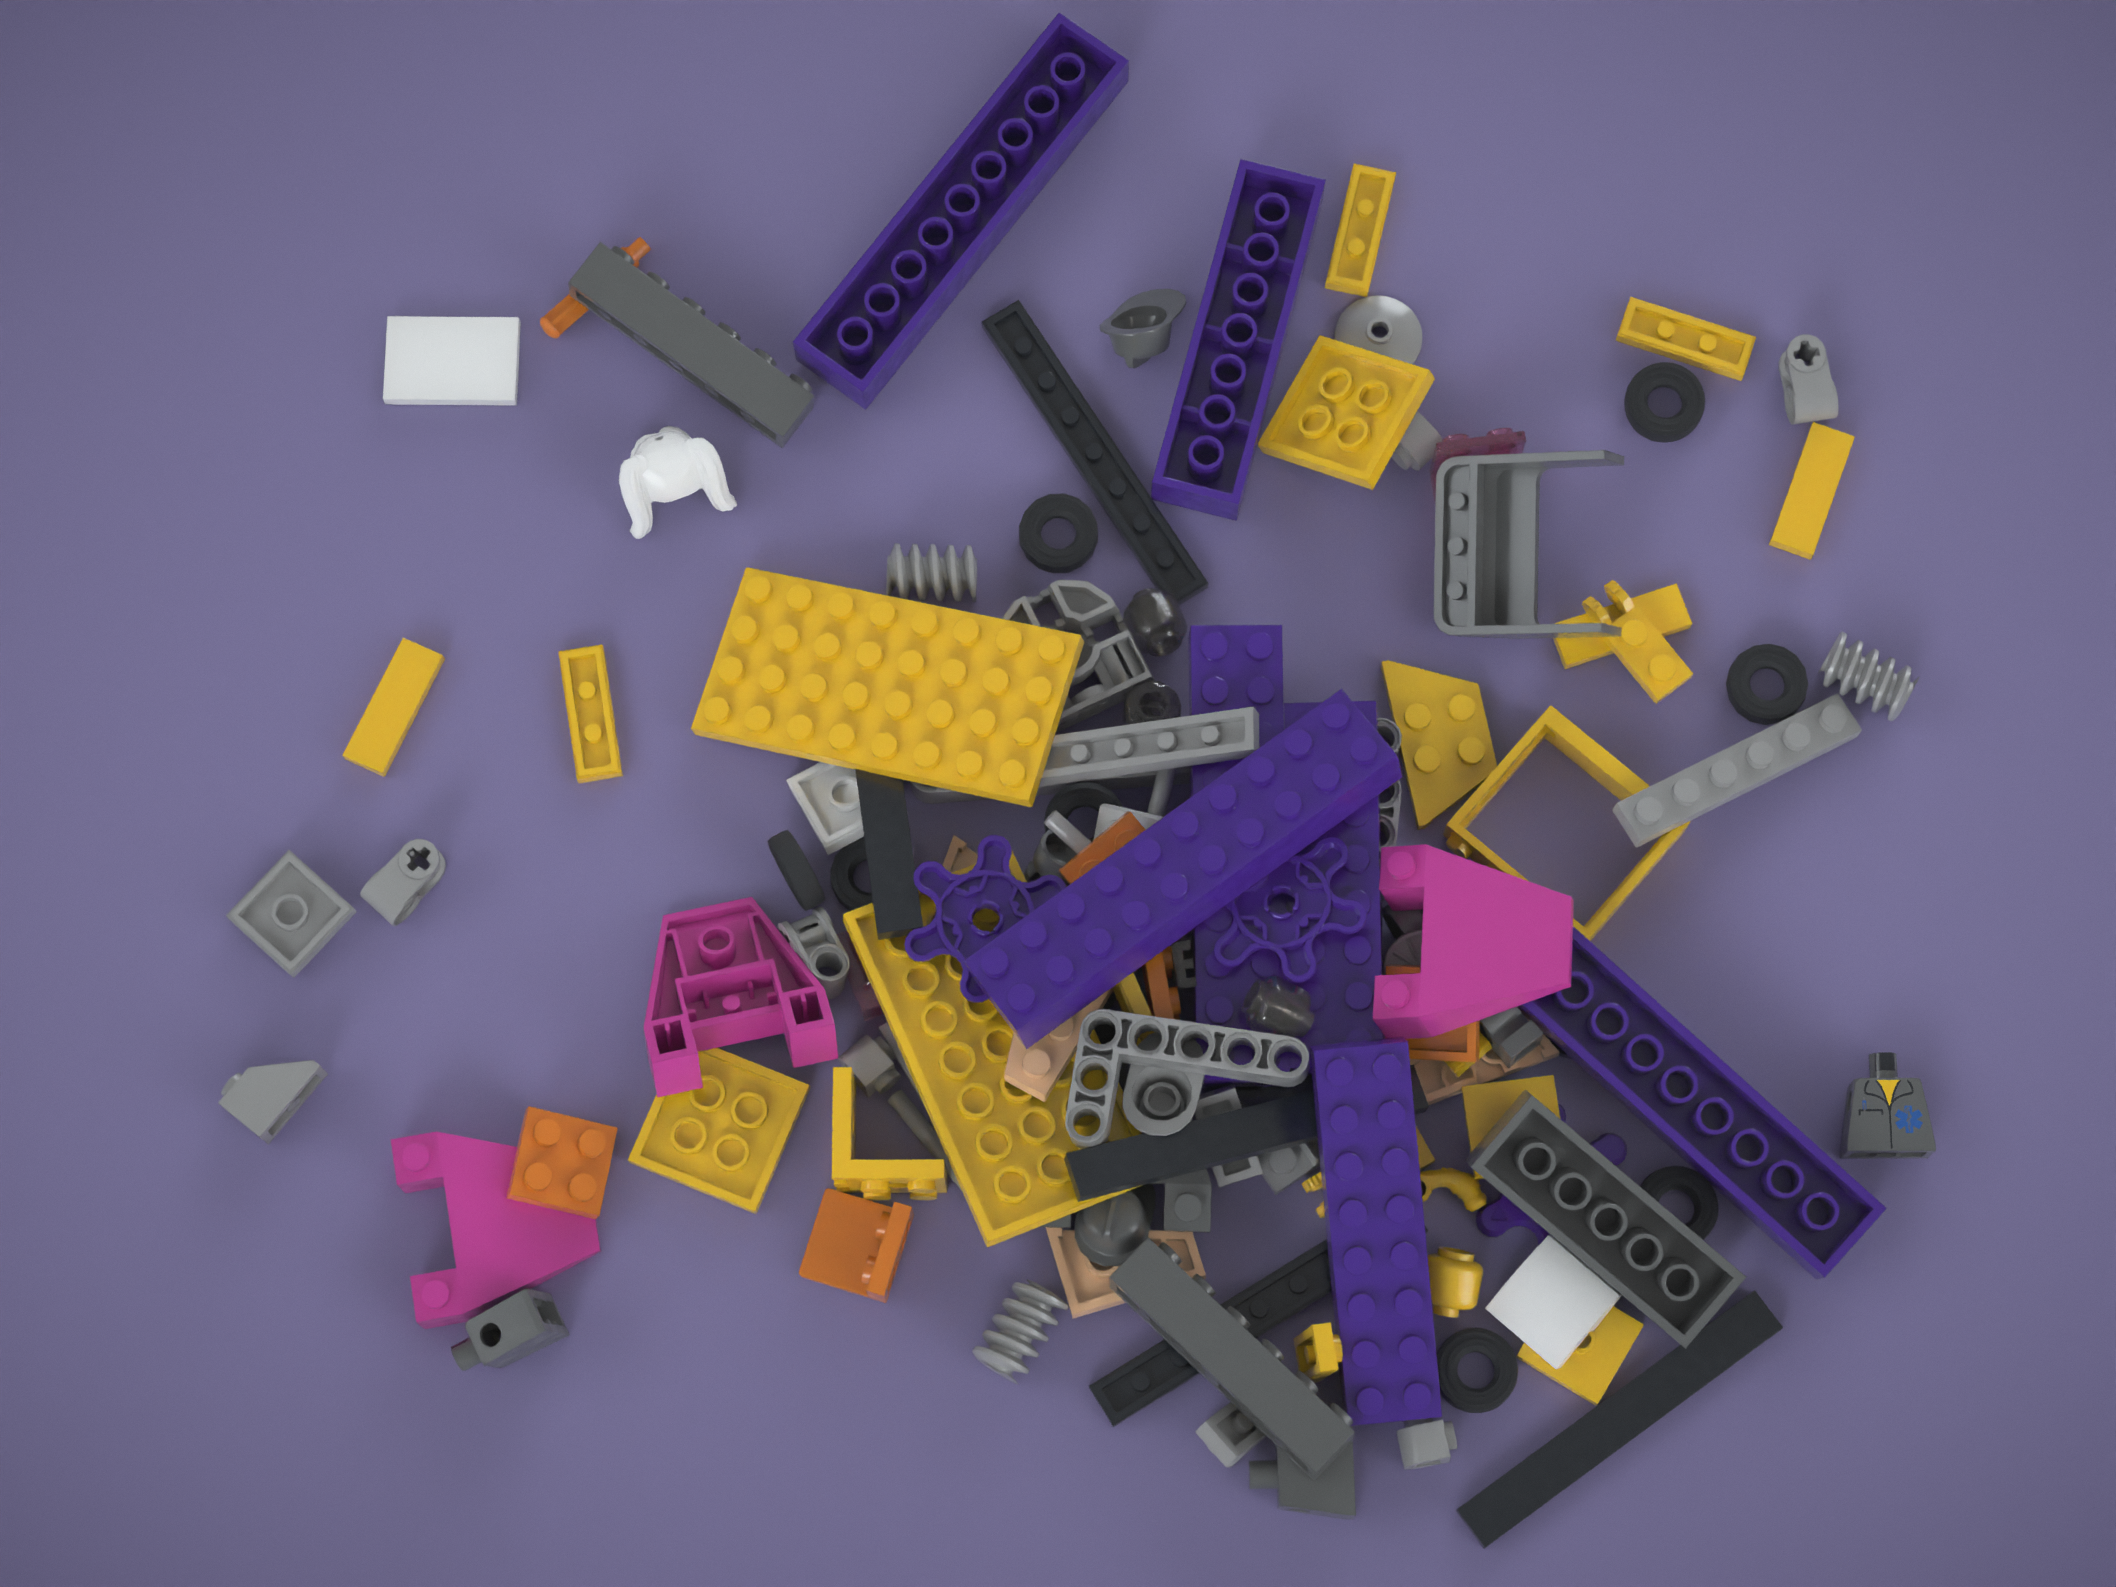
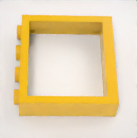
M1550 705L1445 826L1443 836L1448 839L1446 841L1448 848L1457 856L1465 859L1470 857L1474 862L1527 880L1466 830V828L1544 739L1548 740L1621 801L1650 786ZM1691 821L1663 834L1589 921L1582 926L1573 918V926L1591 941L1681 837Z

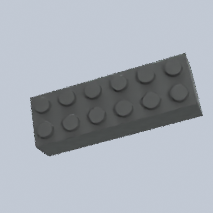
M1527 1090L1521 1093L1465 1159L1471 1168L1685 1349L1746 1278L1743 1273Z

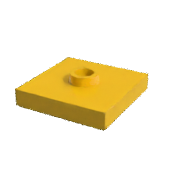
M1554 1075L1462 1086L1461 1093L1470 1153L1524 1090H1527L1560 1118ZM1473 1169L1474 1180L1484 1179Z
M1613 1306L1596 1329L1588 1333L1561 1368L1556 1370L1525 1342L1517 1353L1516 1358L1597 1406L1644 1324Z

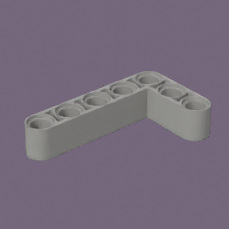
M1098 1009L1090 1012L1083 1019L1080 1027L1065 1126L1071 1141L1080 1149L1107 1142L1111 1131L1122 1063L1292 1087L1302 1083L1308 1076L1310 1070L1309 1052L1305 1044L1299 1039L1290 1036ZM1107 1024L1116 1030L1114 1038L1106 1044H1097L1090 1039L1092 1031L1099 1025ZM1153 1031L1162 1037V1041L1157 1049L1144 1051L1136 1045L1138 1037L1142 1033ZM1192 1038L1203 1039L1209 1045L1207 1052L1199 1058L1188 1057L1182 1051L1184 1044ZM1238 1045H1246L1254 1050L1255 1055L1250 1063L1237 1065L1229 1059L1230 1051ZM1284 1052H1293L1301 1058L1302 1062L1296 1070L1284 1072L1275 1064L1277 1057ZM1092 1070H1101L1108 1075V1080L1103 1088L1090 1090L1083 1085L1085 1075ZM1092 1115L1100 1120L1099 1130L1091 1136H1082L1075 1131L1078 1120L1084 1116Z

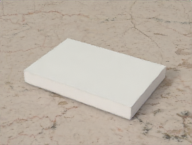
M387 316L384 403L394 405L517 406L521 326L519 317Z

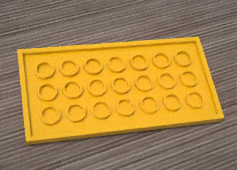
M746 567L691 729L695 735L1033 807L1084 640L1079 634Z
M1012 851L1009 861L1010 872L1017 880L1027 882ZM976 864L952 872V874H966L969 871H971ZM918 890L924 927L934 919L936 905L929 896ZM873 903L843 914L845 927L987 1247L1137 1188L1134 1187L1080 1202L1077 1200L1064 1161L1066 1153L1081 1150L1071 1141L1065 1126L1076 1052L1045 1102L1006 1082L1004 1074L1013 1031L989 999L984 1002L974 1003L968 1001L960 991V981L963 973L961 963L955 957L944 954L926 962L914 961L905 950L904 944L907 936L878 940ZM982 909L973 917V925L982 931L992 932L1000 919L995 911ZM1093 1030L1090 1039L1094 1043L1101 1044L1095 1030ZM1092 1070L1085 1075L1083 1085L1090 1090L1101 1089L1107 1083L1108 1075L1101 1070ZM1119 1082L1111 1131L1106 1143L1142 1134L1126 1118L1122 1107L1123 1091ZM1092 1115L1084 1116L1078 1120L1075 1131L1082 1136H1091L1099 1130L1100 1120Z

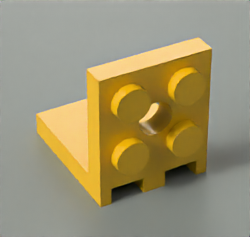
M833 1067L832 1180H834L836 1190L844 1193H863V1199L874 1201L891 1199V1193H909V1199L922 1201L937 1199V1193H947V1170L944 1159L856 1160V1081L852 1067Z

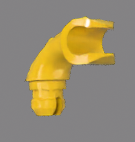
M1444 1167L1420 1172L1423 1203L1428 1200L1434 1189L1444 1187L1451 1190L1452 1194H1456L1459 1199L1461 1198L1465 1208L1471 1212L1486 1205L1487 1197L1480 1189L1481 1185L1478 1182L1480 1179L1474 1180V1175Z

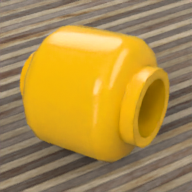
M1439 1246L1437 1253L1428 1255L1432 1310L1434 1314L1458 1318L1459 1310H1469L1477 1305L1483 1277V1267L1474 1261V1253L1457 1248Z

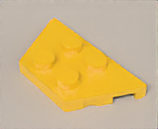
M1389 660L1382 661L1380 667L1392 720L1399 727L1402 735L1399 751L1417 830H1421L1429 826L1432 820L1449 807L1455 806L1464 799L1475 787L1480 786L1497 767V762L1478 683Z

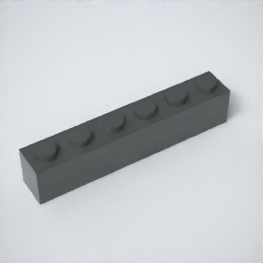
M600 242L568 282L570 296L783 448L814 408L815 395L810 393L812 391L811 386L795 374H791L788 377L775 367L777 365L775 360L763 350L755 348L752 351L739 342L741 340L739 334L730 326L722 322L717 326L704 317L705 311L692 299L684 297L681 300L668 291L670 286L660 276L651 271L646 275L633 266L634 260L624 250L617 246H613L610 249Z
M1148 1237L1109 1277L1110 1288L1299 1468L1315 1481L1353 1441L1355 1431L1350 1428L1353 1424L1352 1419L1335 1403L1328 1407L1315 1394L1319 1391L1318 1387L1303 1372L1298 1370L1293 1374L1281 1363L1284 1356L1274 1344L1266 1338L1259 1342L1246 1329L1250 1324L1240 1312L1232 1306L1225 1310L1212 1297L1216 1292L1206 1280L1198 1274L1191 1278L1178 1265L1182 1260L1172 1248L1164 1242L1157 1246Z

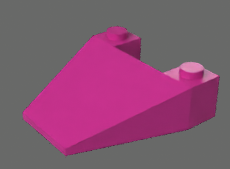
M1426 844L1381 847L1379 890L1393 911L1423 910L1420 973L1375 976L1373 1020L1386 1038L1435 1037L1571 987L1574 900L1571 896Z
M753 897L663 915L644 1022L648 1060L657 1098L703 1088L698 1052L784 1033L793 1068L838 1059L835 1023L824 987Z
M437 1131L391 1139L396 1182L404 1193L445 1187L456 1268L410 1276L416 1323L422 1328L429 1329L467 1322L526 1288L532 1289L601 1252L596 1219L506 1198L517 1147Z

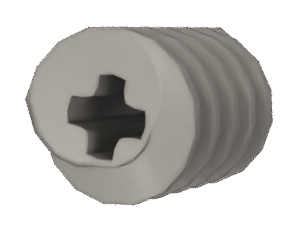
M895 543L887 559L886 595L891 596L894 587H897L900 597L908 599L911 589L915 588L919 600L925 601L929 589L933 588L936 599L943 601L947 590L951 589L954 600L960 602L965 590L969 589L973 602H976L977 558L974 556L971 545H966L961 558H957L953 545H948L944 556L939 557L936 545L930 544L926 556L922 557L917 544H912L908 556H904L900 544Z
M1842 631L1839 633L1819 672H1825L1823 686L1829 687L1839 679L1841 680L1840 695H1846L1855 687L1857 689L1855 700L1857 704H1861L1869 696H1872L1871 711L1877 713L1887 704L1889 705L1888 720L1893 721L1902 711L1919 677L1913 682L1910 681L1912 668L1908 665L1895 674V659L1891 656L1881 665H1878L1879 650L1875 648L1864 657L1861 656L1863 642L1860 640L1846 648L1847 634Z
M1028 1279L1029 1284L1015 1282L1012 1285V1290L1019 1300L1010 1298L1003 1300L1002 1305L1009 1316L1001 1314L993 1316L992 1321L1000 1332L991 1330L983 1332V1339L990 1348L975 1346L972 1350L975 1357L982 1364L1015 1384L1018 1383L1011 1375L1013 1371L1028 1374L1030 1371L1021 1359L1023 1355L1038 1358L1040 1355L1031 1344L1032 1340L1044 1342L1049 1340V1337L1041 1328L1042 1324L1053 1326L1059 1324V1321L1051 1312L1052 1308L1063 1310L1069 1308L1068 1304L1057 1295Z

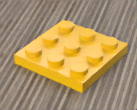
M1319 335L1257 445L1264 454L1373 490L1435 378L1429 369Z
M719 1048L699 1051L698 1057L703 1088L658 1098L656 1094L628 1161L650 1172L757 1214L809 1093L810 1085Z

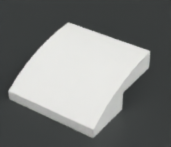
M1548 1235L1509 1278L1485 1309L1557 1370L1564 1365L1588 1333L1596 1329L1622 1295L1552 1235Z

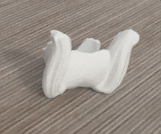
M667 426L661 428L659 433L641 437L637 440L635 447L631 451L630 458L624 460L620 467L619 485L626 508L633 522L630 532L636 539L644 537L651 531L653 524L651 503L655 501L671 502L689 496L699 489H703L716 509L723 512L730 511L737 506V501L729 492L724 469L714 446L704 438L697 437L692 439L685 431L678 427Z

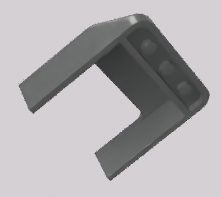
M1607 450L1454 456L1445 460L1439 467L1436 475L1433 614L1437 627L1448 635L1458 637L1508 639L1621 637V627L1604 623L1539 624L1537 613L1540 478L1542 474L1551 468L1623 466L1624 456Z

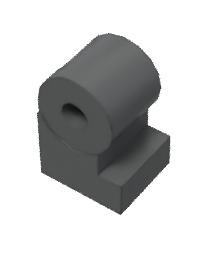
M1518 1007L1480 1020L1481 1034L1490 1042L1494 1052L1508 1068L1540 1045L1543 1037V1032L1532 1020L1528 1021Z

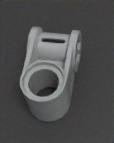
M1802 334L1795 337L1789 343L1778 362L1784 390L1785 409L1789 422L1794 425L1836 418L1839 409L1838 396L1831 378L1824 344L1812 335ZM1796 354H1800L1801 359H1795ZM1804 361H1809V365L1805 366Z
M424 839L411 840L402 847L385 867L381 868L369 879L361 890L360 896L391 925L397 926L416 909L422 898L441 880L446 869L445 859L431 842ZM420 855L425 859L427 858L431 864L429 868L423 870L418 867L414 862L416 857Z
M819 906L813 909L812 915L793 923L787 921L779 923V932L824 987L827 998L833 999L840 995L845 988L850 960L824 908ZM830 967L837 972V975L831 977L824 976L817 969Z

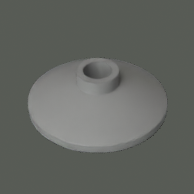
M1369 296L1355 301L1344 310L1337 322L1334 340L1414 364L1422 346V329L1416 315L1401 301L1387 296ZM1381 326L1387 330L1388 334L1385 337L1378 338L1372 334L1371 330L1374 327Z

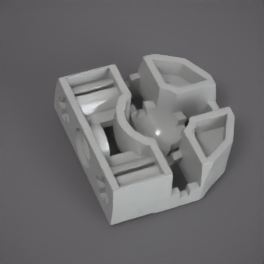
M1057 580L1049 584L1048 588L1041 591L1040 595L1036 597L1030 596L1026 598V596L1015 600L1002 618L1040 626L1033 610L1052 602L1060 619L1054 620L1055 624L1049 627L1046 624L1042 627L1059 631L1070 630L1082 635L1084 645L1071 686L1082 683L1094 671L1101 685L1089 687L1076 694L1071 700L1067 696L1056 733L1155 687V679L1132 634L1126 628L1117 605L1111 596L1088 581ZM1113 621L1119 634L1100 643L1096 642L1093 638L1094 633L1092 630Z

